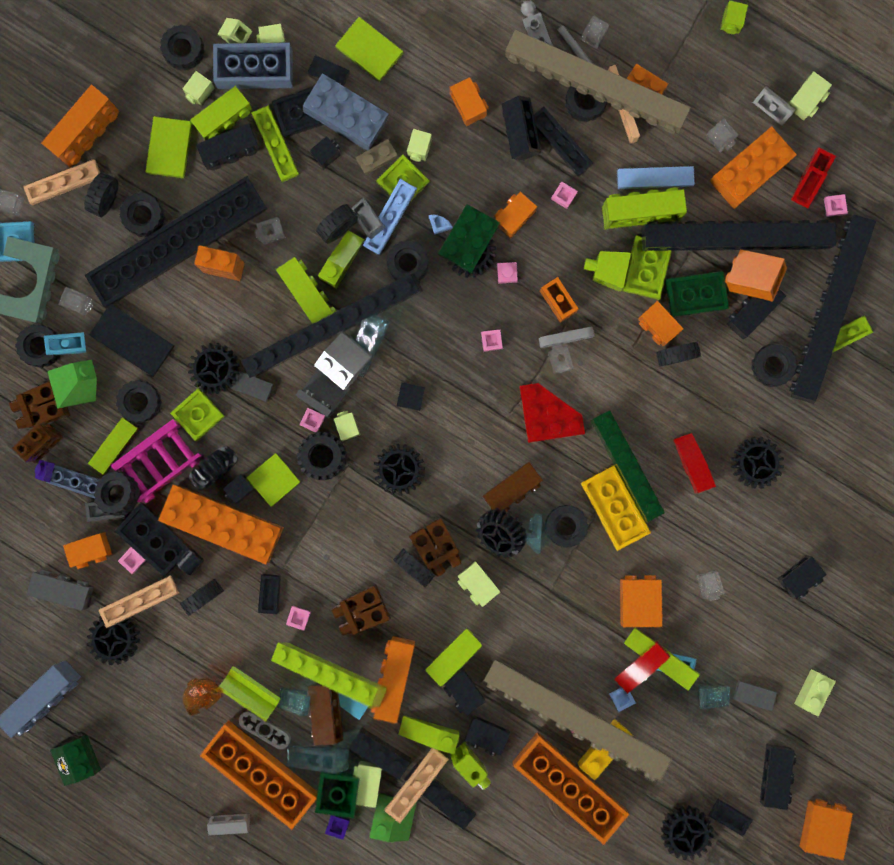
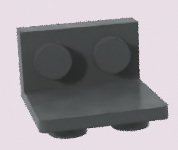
M317 368L303 390L299 389L295 396L330 419L349 391L350 386L343 390Z

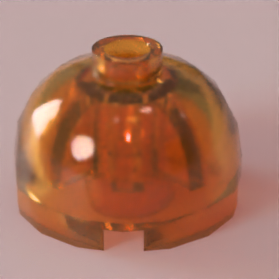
M194 678L187 683L188 687L184 690L182 695L183 705L189 715H197L200 713L199 709L205 708L207 710L222 697L221 694L223 692L216 682L211 679Z

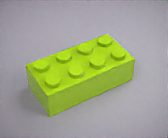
M669 188L665 192L650 190L647 194L631 192L628 196L612 194L609 198H606L602 206L604 229L640 226L651 221L659 223L680 221L687 213L684 189Z

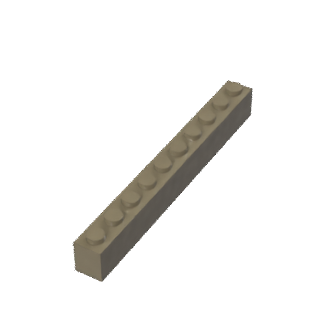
M517 30L514 31L505 50L506 57L510 62L514 64L521 63L530 71H539L548 79H557L563 86L577 88L576 90L581 94L587 95L588 93L599 102L606 101L617 110L624 109L635 118L642 117L654 126L658 124L664 127L665 131L672 134H679L691 108Z
M494 660L484 679L488 683L486 687L495 692L498 689L505 693L503 695L505 698L513 702L517 699L522 702L521 707L528 711L532 709L538 711V716L546 721L549 719L556 722L555 726L564 731L567 728L574 732V737L581 741L584 738L591 741L590 746L601 751L603 748L609 752L608 756L617 761L621 758L626 761V766L632 770L637 771L640 769L645 772L644 776L654 782L656 779L661 781L671 761V758L497 660Z

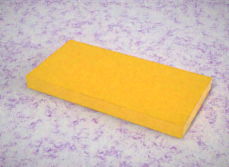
M615 465L580 483L616 551L651 533Z

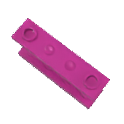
M175 419L169 421L111 465L115 472H125L138 483L139 492L142 494L137 500L138 503H148L155 498L154 494L188 468H195L200 464V459L204 457L202 453H197L196 455L192 453L178 434V429L181 425ZM167 437H172L188 459L180 467L162 445L163 440ZM152 448L159 452L173 471L165 478L161 476L147 457V452ZM136 460H141L157 482L149 490L132 469V463Z

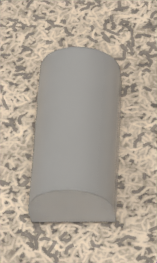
M767 86L753 101L757 107L782 126L796 110Z
M250 815L211 816L207 824L208 834L210 836L249 833Z

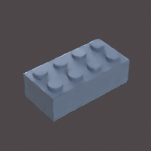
M290 43L213 44V81L218 89H231L234 86L238 89L293 88V51Z
M323 73L303 104L304 113L367 151L372 147L388 120V113Z
M66 660L53 665L0 715V727L10 738L17 734L20 737L25 732L27 733L36 725L35 722L42 719L50 712L49 709L53 705H57L63 700V695L68 691H72L78 685L77 681L81 676Z

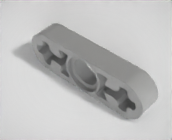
M593 327L548 335L538 339L540 348L585 340L595 336Z
M249 710L243 712L239 717V725L243 729L277 749H284L289 745L291 741L289 732L267 720L265 722ZM250 715L252 717L251 721H253L254 723H256L257 720L261 722L256 726L255 730L253 729L255 724L251 722L248 725L245 724L246 720L244 719V717H248ZM266 724L270 727L268 735H263L260 732L261 725ZM274 729L277 731L275 733L276 736H285L284 740L287 741L286 743L282 742L281 744H279V739L275 736L273 737V739H270L271 735L274 732Z

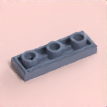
M54 465L51 481L46 483L95 498V487L100 479ZM76 479L78 480V485L74 484Z

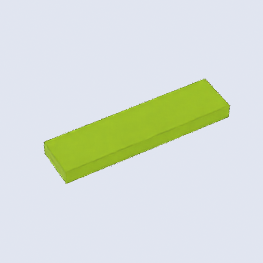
M269 105L252 112L281 181L285 182L298 176L299 173Z
M636 627L624 642L626 646L639 655L655 643L653 639ZM666 650L670 655V659L658 669L689 690L700 674Z

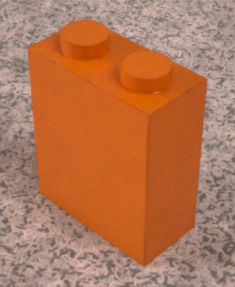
M198 246L194 263L203 273L241 281L245 264L237 254L204 246Z
M740 249L738 256L734 257L731 272H728L725 282L729 291L774 301L787 270L785 259Z
M625 575V579H620V621L622 627H662V580L656 579V575H644V579H637V575Z
M816 799L815 801L808 800L799 846L808 853L844 860L853 813L846 809L847 806L835 803L833 806L821 799Z

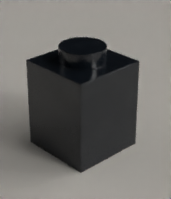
M327 136L309 150L311 156L323 170L341 156L338 143L334 139L330 140Z
M240 474L224 488L226 492L224 495L229 502L239 504L255 488L244 474Z

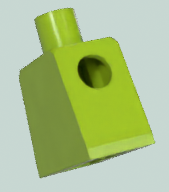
M601 251L597 256V260L586 258L584 269L594 271L592 279L594 282L621 292L624 288L631 253Z
M464 741L456 748L454 754H450L453 765L472 787L479 785L482 790L486 789L491 783L487 777V770Z

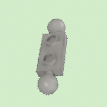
M525 1L521 5V12L527 16V18L523 19V24L528 36L553 46L541 13L534 14L536 11L535 4L532 1Z

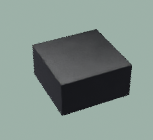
M401 382L397 407L420 411L425 387Z

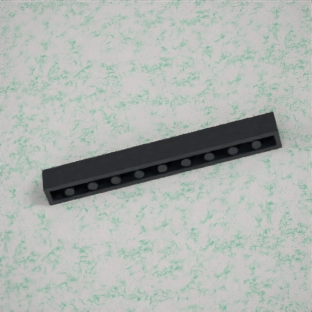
M854 214L850 220H846L843 229L846 231L844 238H840L837 247L840 249L839 255L834 256L831 264L834 267L833 273H829L825 284H828V287L821 294L819 301L822 302V305L815 312L813 319L816 320L814 327H810L807 336L810 338L809 344H805L802 350L803 362H799L796 368L797 380L792 381L789 389L792 392V398L814 404L817 400L876 224L875 220Z
M747 220L741 223L724 221L723 224H715V221H705L704 224H697L696 221H687L685 224H678L677 221H669L666 224L651 221L642 227V251L831 249L836 246V224L829 223V220H818L817 223H810V220H800L798 223H791L790 220H782L779 223L764 220L760 223H753V221Z
M408 274L241 360L249 378L256 377L423 292V289L416 275Z

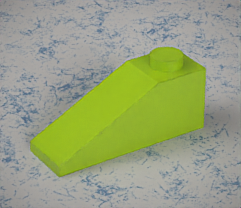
M347 231L319 273L318 277L320 280L337 289L365 239Z
M403 715L398 733L400 736L450 754L455 753L459 739L458 730Z

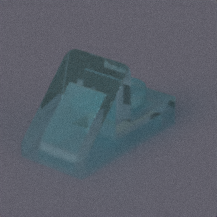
M533 514V518L529 519V530H532V533H525L527 535L526 543L536 554H540L542 515Z
M699 685V707L701 709L729 706L730 687L724 685L713 687Z
M281 688L279 696L281 700L278 707L300 716H308L310 696L307 695V691Z

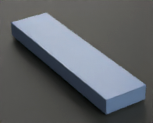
M694 166L618 169V189L693 187Z
M402 179L399 180L379 215L385 228L372 239L367 237L363 244L364 247L378 255L382 253L417 191L416 187Z

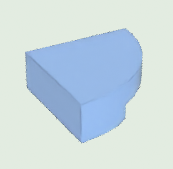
M429 215L434 235L452 229L451 223L444 217Z

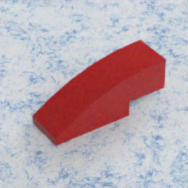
M817 147L791 200L809 208L836 156Z
M690 433L674 439L673 441L686 475L689 476L694 492L700 493L716 487L709 467L693 434Z
M656 641L615 677L614 680L628 694L670 659V655Z

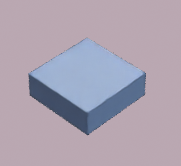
M622 687L609 693L618 712L636 703L631 693L627 694Z

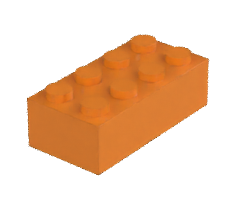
M91 84L42 141V144L71 168L73 165L78 164L83 153L93 146L94 140L105 132L106 126L117 118L119 110L109 98Z
M771 126L716 173L709 182L735 209L786 166L797 154Z
M393 636L391 640L387 641L384 654H388L387 659H383L380 670L383 678H379L377 683L387 689L380 707H372L371 712H374V719L397 724L415 645L414 640Z

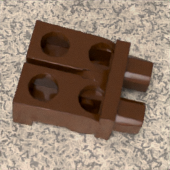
M50 381L16 395L17 399L9 403L12 412L21 411L23 417L15 421L18 429L33 428L37 423L46 425L55 420L71 416L68 407L57 408Z
M37 423L12 449L25 462L38 463L49 452L48 449H52L63 436L51 424L45 426Z
M442 518L426 526L435 542L434 544L424 527L409 535L410 540L426 566L437 577L446 572L441 564L442 562L448 560L452 568L461 564L458 554L459 550Z
M376 584L339 602V605L332 609L335 619L345 615L347 620L346 623L339 625L342 635L351 633L354 635L391 619L384 602L365 610L383 601Z

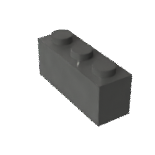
M45 569L32 573L26 595L78 610L88 609L94 586L88 585V581L78 579L76 582L70 580V576L59 574V576L51 575L52 571Z

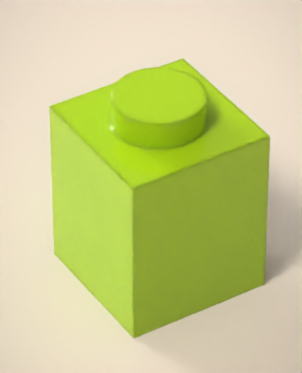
M729 1L724 11L720 30H724L729 34H739L744 25L748 5Z

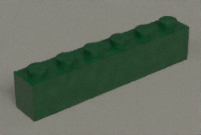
M609 410L590 420L645 522H649L664 514L665 512L611 411Z

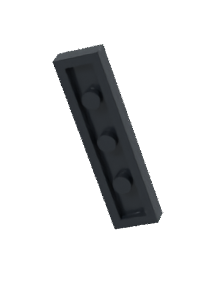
M542 107L534 114L538 132L578 177L593 165L589 157L545 107Z
M416 763L405 776V781L408 780L419 764ZM435 778L422 794L463 830L476 816V813Z

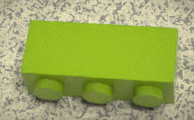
M234 86L190 121L202 137L208 140L220 135L224 130L231 129L236 121L247 117L252 108L239 89Z

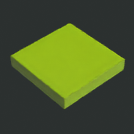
M404 155L395 161L376 180L391 196L397 183L402 179L417 188L413 198L430 182Z
M200 388L195 390L170 413L195 442L225 417L206 394L200 391Z
M277 453L247 477L270 507L274 506L301 483Z

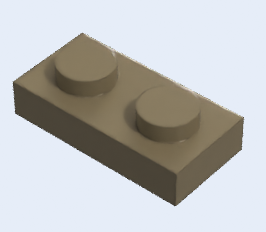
M387 139L355 158L363 173L367 175L394 160L398 155Z

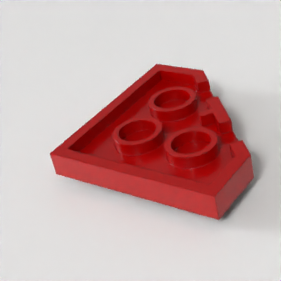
M539 383L519 386L528 443L585 434L582 415Z

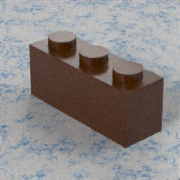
M528 462L482 497L491 509L495 510L498 508L500 511L505 509L507 512L510 510L509 505L513 502L518 504L526 498L524 494L529 490L533 493L540 488V482L543 480L530 462Z
M319 683L308 686L307 698L310 703L309 717L312 722L311 736L314 740V745H335L343 741L339 693Z

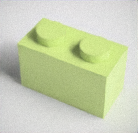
M813 72L788 103L796 109L793 113L802 120H805L808 116L812 117L819 109L816 106L819 101L824 102L829 96L830 92L828 90L832 85Z
M476 561L458 575L460 579L457 581L464 591L468 589L471 592L470 598L476 605L480 603L483 607L500 593V590Z
M811 669L794 704L819 717L836 681Z
M360 761L359 765L354 767L353 775L360 777L356 805L376 808L382 768L372 762Z

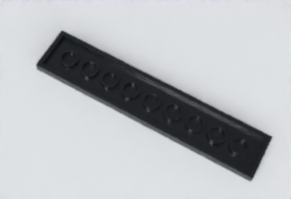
M246 176L85 274V277L103 307L107 308L110 304L116 303L196 254L198 246H209L268 209Z

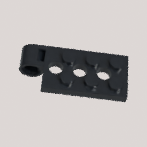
M140 503L115 532L163 577L176 564L182 571L191 576L203 563V558L169 526L158 521L159 517L145 504ZM141 524L147 527L145 535L138 533V527ZM155 537L161 540L159 548H154L152 545V540ZM169 550L174 551L176 555L173 561H169L166 558V553Z

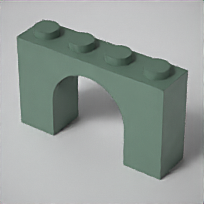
M7 236L3 255L30 263L36 271L37 284L33 292L26 297L16 298L0 294V314L42 323L47 314L45 309L46 303L51 297L50 285L55 279V264H58L60 258L59 249Z

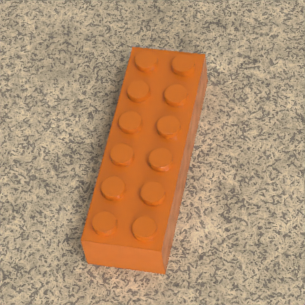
M172 485L158 520L264 564L270 563L284 528L180 485Z
M230 720L223 725L200 754L203 759L291 830L317 799V790Z
M538 732L512 761L513 767L603 845L629 816L627 809Z

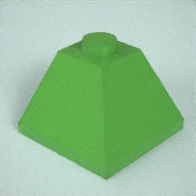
M92 360L75 362L48 371L58 409L96 401L97 377Z
M379 793L370 838L386 842L409 841L416 803L402 822L399 823L384 811L395 796Z

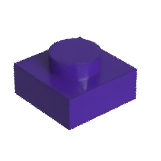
M39 460L35 468V479L50 482L55 463Z
M331 815L325 834L343 840L350 819Z

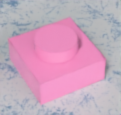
M561 182L551 200L567 209L578 191Z
M845 194L824 198L826 217L846 215L848 213Z
M516 262L497 263L498 283H516Z
M500 330L481 332L483 352L503 349Z
M307 408L300 425L313 432H318L326 416Z
M132 547L118 560L131 574H134L146 561Z
M292 606L286 625L305 630L311 611Z

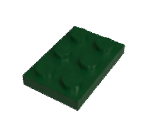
M466 204L438 255L472 274L500 222Z
M723 271L665 280L672 317L729 309Z

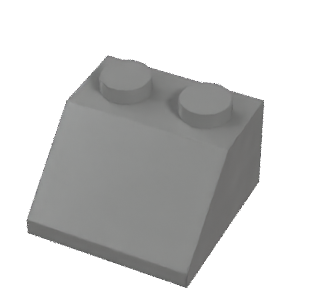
M343 332L327 347L314 366L344 390L353 384L372 358V355Z

